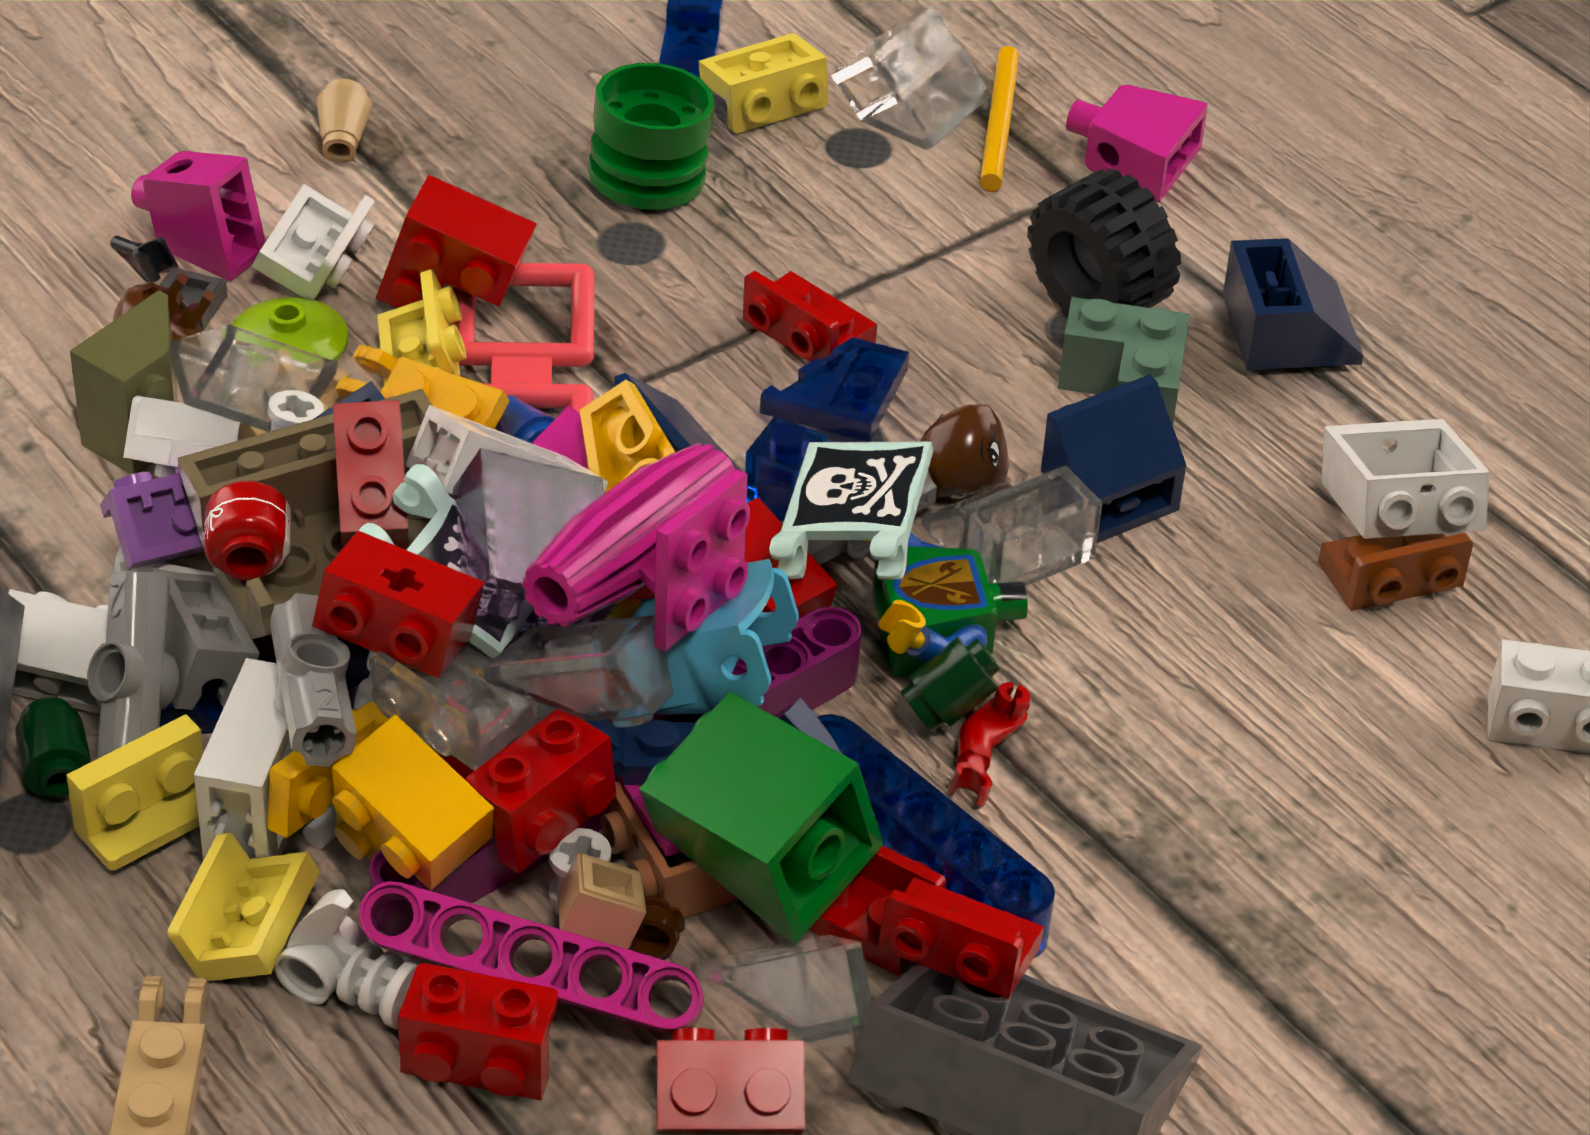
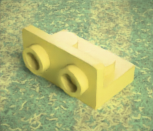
M795 33L699 60L700 78L710 89L726 101L728 128L735 134L821 109L828 105L827 57Z
M185 714L67 774L74 832L109 870H117L199 827L194 773L203 755L201 729Z

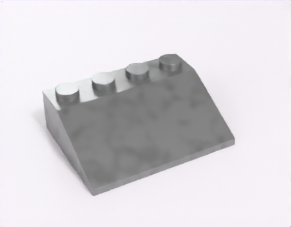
M916 963L869 1004L847 1083L867 1090L869 1096L882 1105L892 1108L908 1107L934 1118L935 1123L940 1128L956 1135H1158L1192 1072L1203 1045L1025 974L1011 997L1007 999Z

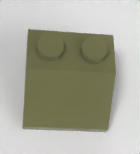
M160 290L70 350L81 445L129 474L142 472L153 464L123 458L133 398L135 396H143L178 402L168 295Z

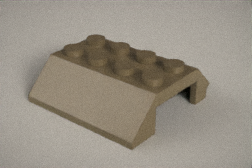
M422 389L380 400H400L405 475L410 470L405 464L429 405L433 406ZM333 414L178 457V468L203 549L205 507L211 495L221 487L238 481H257L270 485L281 492L290 505L291 551L284 565L276 571L261 578L240 580L224 574L212 566L209 561L252 639L272 634L270 621L275 605L287 602L295 593L319 595L324 570L342 550ZM449 494L451 498L481 519L470 501ZM493 509L485 510V522L513 542V530L502 513ZM407 513L409 546L429 523L430 518Z

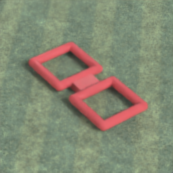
M521 263L510 285L571 287L570 343L475 342L476 296L453 286V291L462 314V320L454 324L461 334L467 355L466 359L459 361V365L491 366V383L482 384L503 390L507 396H516L536 409L566 408L569 405L580 414V409L594 401V393L588 385L552 384V367H585L594 359L595 274L591 266L577 263Z

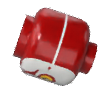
M238 481L221 487L211 495L205 507L204 552L212 566L233 578L252 580L269 575L284 565L291 551V508L281 492L270 485L257 481Z

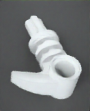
M345 889L330 891L317 902L291 934L287 948L275 960L274 968L276 975L291 994L304 1002L322 1004L336 990L337 996L341 1001L351 1006L358 1004L361 1010L371 1015L379 1013L385 1025L398 1030V1014L417 966L425 962L416 958L404 961L400 955L391 951L384 953L381 947L368 942L366 935L359 925L347 916L353 903L351 897Z

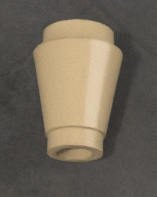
M336 79L324 87L316 100L323 145L322 152L331 161L348 162L356 155V149L372 110V102L367 95L366 89L360 83L350 79Z

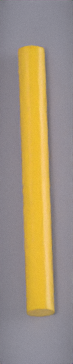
M1012 46L1002 47L998 51L980 177L981 187L989 192L999 190L1003 181L1019 61V52Z

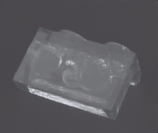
M379 651L369 659L374 685L372 697L382 714L388 719L396 714L409 727L423 735L428 744L437 753L443 756L452 755L474 771L535 722L531 702L459 654L439 679L405 664H400L382 651Z

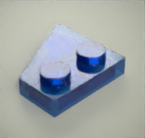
M852 337L832 349V353L829 356L815 359L798 370V381L780 391L773 385L764 389L760 397V414L835 433L843 437L871 442L908 371L909 352Z

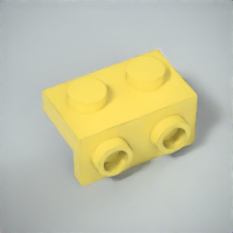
M432 269L421 272L423 300L377 315L380 349L396 359L402 356L461 376L459 361L466 359L467 355L461 334L454 324L462 320L458 300L450 286L441 287ZM383 377L384 385H385V383H386V381H387V378H384V377Z
M233 833L217 834L168 928V937L197 978L215 981L271 974L275 966V960L280 956L318 878L320 869L308 851L250 859Z

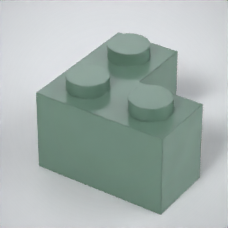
M1072 297L1064 335L1058 389L1100 394L1150 374L1158 382L1173 425L1190 314L1169 311L1159 307L1146 308L1112 303L1103 299Z

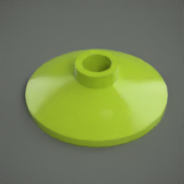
M282 297L257 303L243 311L234 320L229 330L231 353L237 362L246 369L264 366L272 368L274 353L278 349L287 352V355L298 367L313 372L315 370L323 371L342 357L348 346L349 339L347 324L335 309L322 302L300 297Z

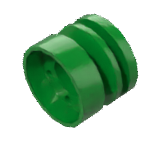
M635 63L620 66L603 75L595 91L593 112L595 131L591 136V154L589 155L588 163L591 183L601 194L611 200L638 209L664 210L684 205L700 194L706 178L705 165L709 154L707 141L711 135L715 105L712 90L701 78L692 73L661 63Z

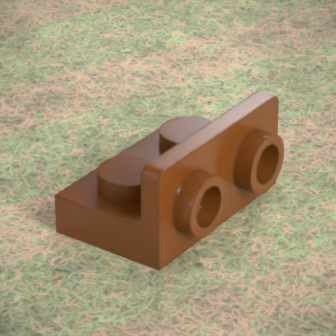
M1444 533L1368 539H1364L1362 535L1322 543L1318 562L1350 611L1464 586L1473 542L1467 533L1447 537Z

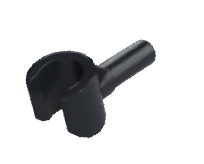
M119 235L111 239V247L132 256L149 283L160 279L159 272L168 268L178 267L171 250L162 237L145 243H136Z

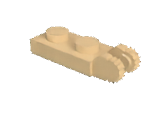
M145 976L143 978L138 1003V1021H132L109 1135H190L207 1045L205 1021L209 999L208 979L190 978L184 993L183 1023L160 1022L166 997L162 981L163 977Z

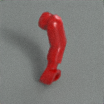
M1013 682L1002 683L999 686L1000 688L996 690L994 698L990 699L963 721L959 730L957 765L948 788L949 794L954 795L958 788H968L978 795L975 805L979 807L985 805L993 783L990 776L986 773L990 767L992 749L1021 728L1028 719L1027 710L1030 707L1031 697L1029 691L1020 684L1012 699Z

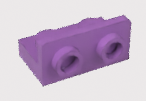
M178 467L175 468L176 474L157 479L152 478L151 472H139L122 477L113 483L114 489H110L100 504L103 517L112 516L128 570L204 552Z

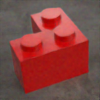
M428 174L405 217L375 299L394 308L423 300L420 273L432 269L442 288L451 285L500 307L521 265L537 223Z

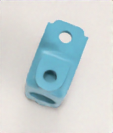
M769 559L747 563L748 575L739 595L725 602L705 618L696 630L689 631L666 652L654 647L655 598L642 599L618 643V655L623 668L620 675L621 688L626 697L634 703L638 712L644 715L705 714L712 711L729 691L756 706L762 705L764 702L763 694L768 691L771 684V675L762 646L789 642L792 638L791 631L796 627L799 619V613L786 573L781 569L772 568ZM772 597L776 608L771 612H762L769 598ZM741 658L747 666V671L742 675H733L732 672L738 659Z

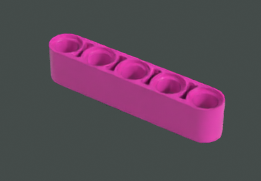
M388 881L374 886L365 894L360 904L359 921L365 934L377 946L400 956L416 958L428 964L555 988L558 991L559 1003L665 1034H671V1031L674 1029L691 1028L698 1022L703 1012L704 996L700 982L689 969L679 964L401 882ZM395 899L411 903L414 912L413 921L405 932L396 936H386L379 932L377 914L383 905ZM466 919L479 923L483 931V938L475 952L464 957L448 953L445 945V936L448 929L455 922ZM530 940H541L549 944L552 950V962L549 968L543 974L536 977H524L518 974L513 964L517 948ZM599 960H608L617 964L622 972V980L618 990L611 996L597 998L587 994L582 986L584 971L590 964ZM668 980L679 981L685 984L692 994L688 1010L680 1017L673 1019L657 1015L650 1004L654 989L662 982Z

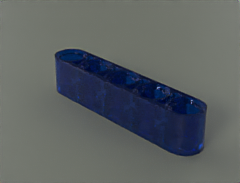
M834 714L817 716L832 736L841 753L859 764L882 837L883 846L913 861L922 862L933 871L943 875L946 879L947 890L1044 926L1041 946L1034 958L1040 956L1047 948L1055 899L1053 883L1047 876L856 723L844 716Z

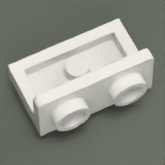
M303 184L261 248L251 267L302 298L314 300L324 283L335 289L353 260L343 254L344 251L348 249L357 254L374 226L365 220V217L375 200L365 195L352 214Z
M135 396L131 405L123 458L156 463L154 476L166 477L176 474L175 468L178 467V457L237 441L241 420L240 413Z

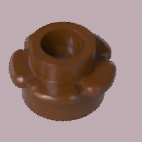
M645 896L646 914L628 950L663 959L675 950L676 944L679 941L678 934L685 929V919L678 908L671 907L664 899L656 896Z

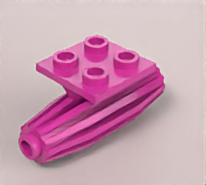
M701 443L693 444L639 468L571 518L524 573L527 576L523 579V588L526 589L527 594L525 598L528 604L531 603L535 609L534 612L539 617L547 619V623L554 626L561 624V627H564L624 600L643 585H646L655 595L654 647L666 652L689 631L696 630L705 618L725 602L737 597L745 585L748 575V565L744 561L745 530L750 518V507L746 503L747 473L735 469L730 459L722 451L715 450V446L710 444L701 446Z

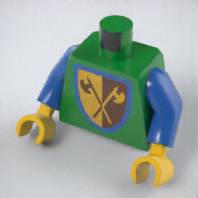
M910 532L906 570L903 578L878 579L876 571L879 560L874 562L872 594L879 618L878 625L883 633L894 677L911 675L956 637H960L967 646L977 638L989 653L992 654L996 621L1020 620L1027 617L1028 601L1024 582L989 583L981 553L974 549L943 548L921 541ZM861 540V541L871 542L872 540Z

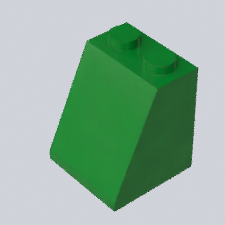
M730 691L712 711L706 712L697 720L692 732L666 760H662L654 766L646 782L639 788L655 830L674 843L681 852L782 936L795 944L884 845L859 764Z

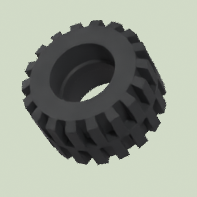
M1102 169L1095 171L1038 203L1039 207L1032 211L1030 216L1032 225L1028 226L1027 238L1031 243V247L1028 248L1030 258L1037 269L1035 273L1040 283L1042 282L1047 290V295L1053 303H1057L1061 307L1062 313L1067 317L1072 297L1103 299L1112 303L1151 308L1168 298L1174 292L1173 286L1179 281L1180 272L1177 266L1181 264V252L1176 248L1175 242L1178 239L1175 230L1169 225L1168 215L1163 206L1159 207L1154 200L1155 196L1147 187L1142 189L1139 186L1138 180L1129 174L1122 176L1119 170L1109 169L1105 172Z

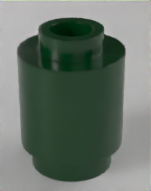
M956 637L909 675L912 682L900 692L922 722L932 732H935L945 723L949 727L953 726L1000 687L993 676L1001 670V667L977 638L967 646L960 637Z
M54 697L38 699L23 709L20 720L15 728V736L24 782L27 788L42 797L59 798L68 796L67 774L92 762L82 717L67 701Z

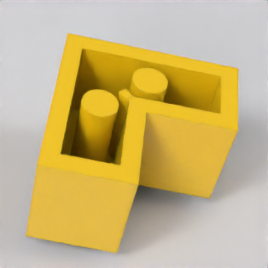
M396 714L356 746L352 754L344 756L332 767L334 791L332 803L335 808L336 825L334 832L343 847L359 860H362L365 856L372 860L373 856L381 850L389 864L400 875L408 879L415 875L430 891L493 837L494 807Z

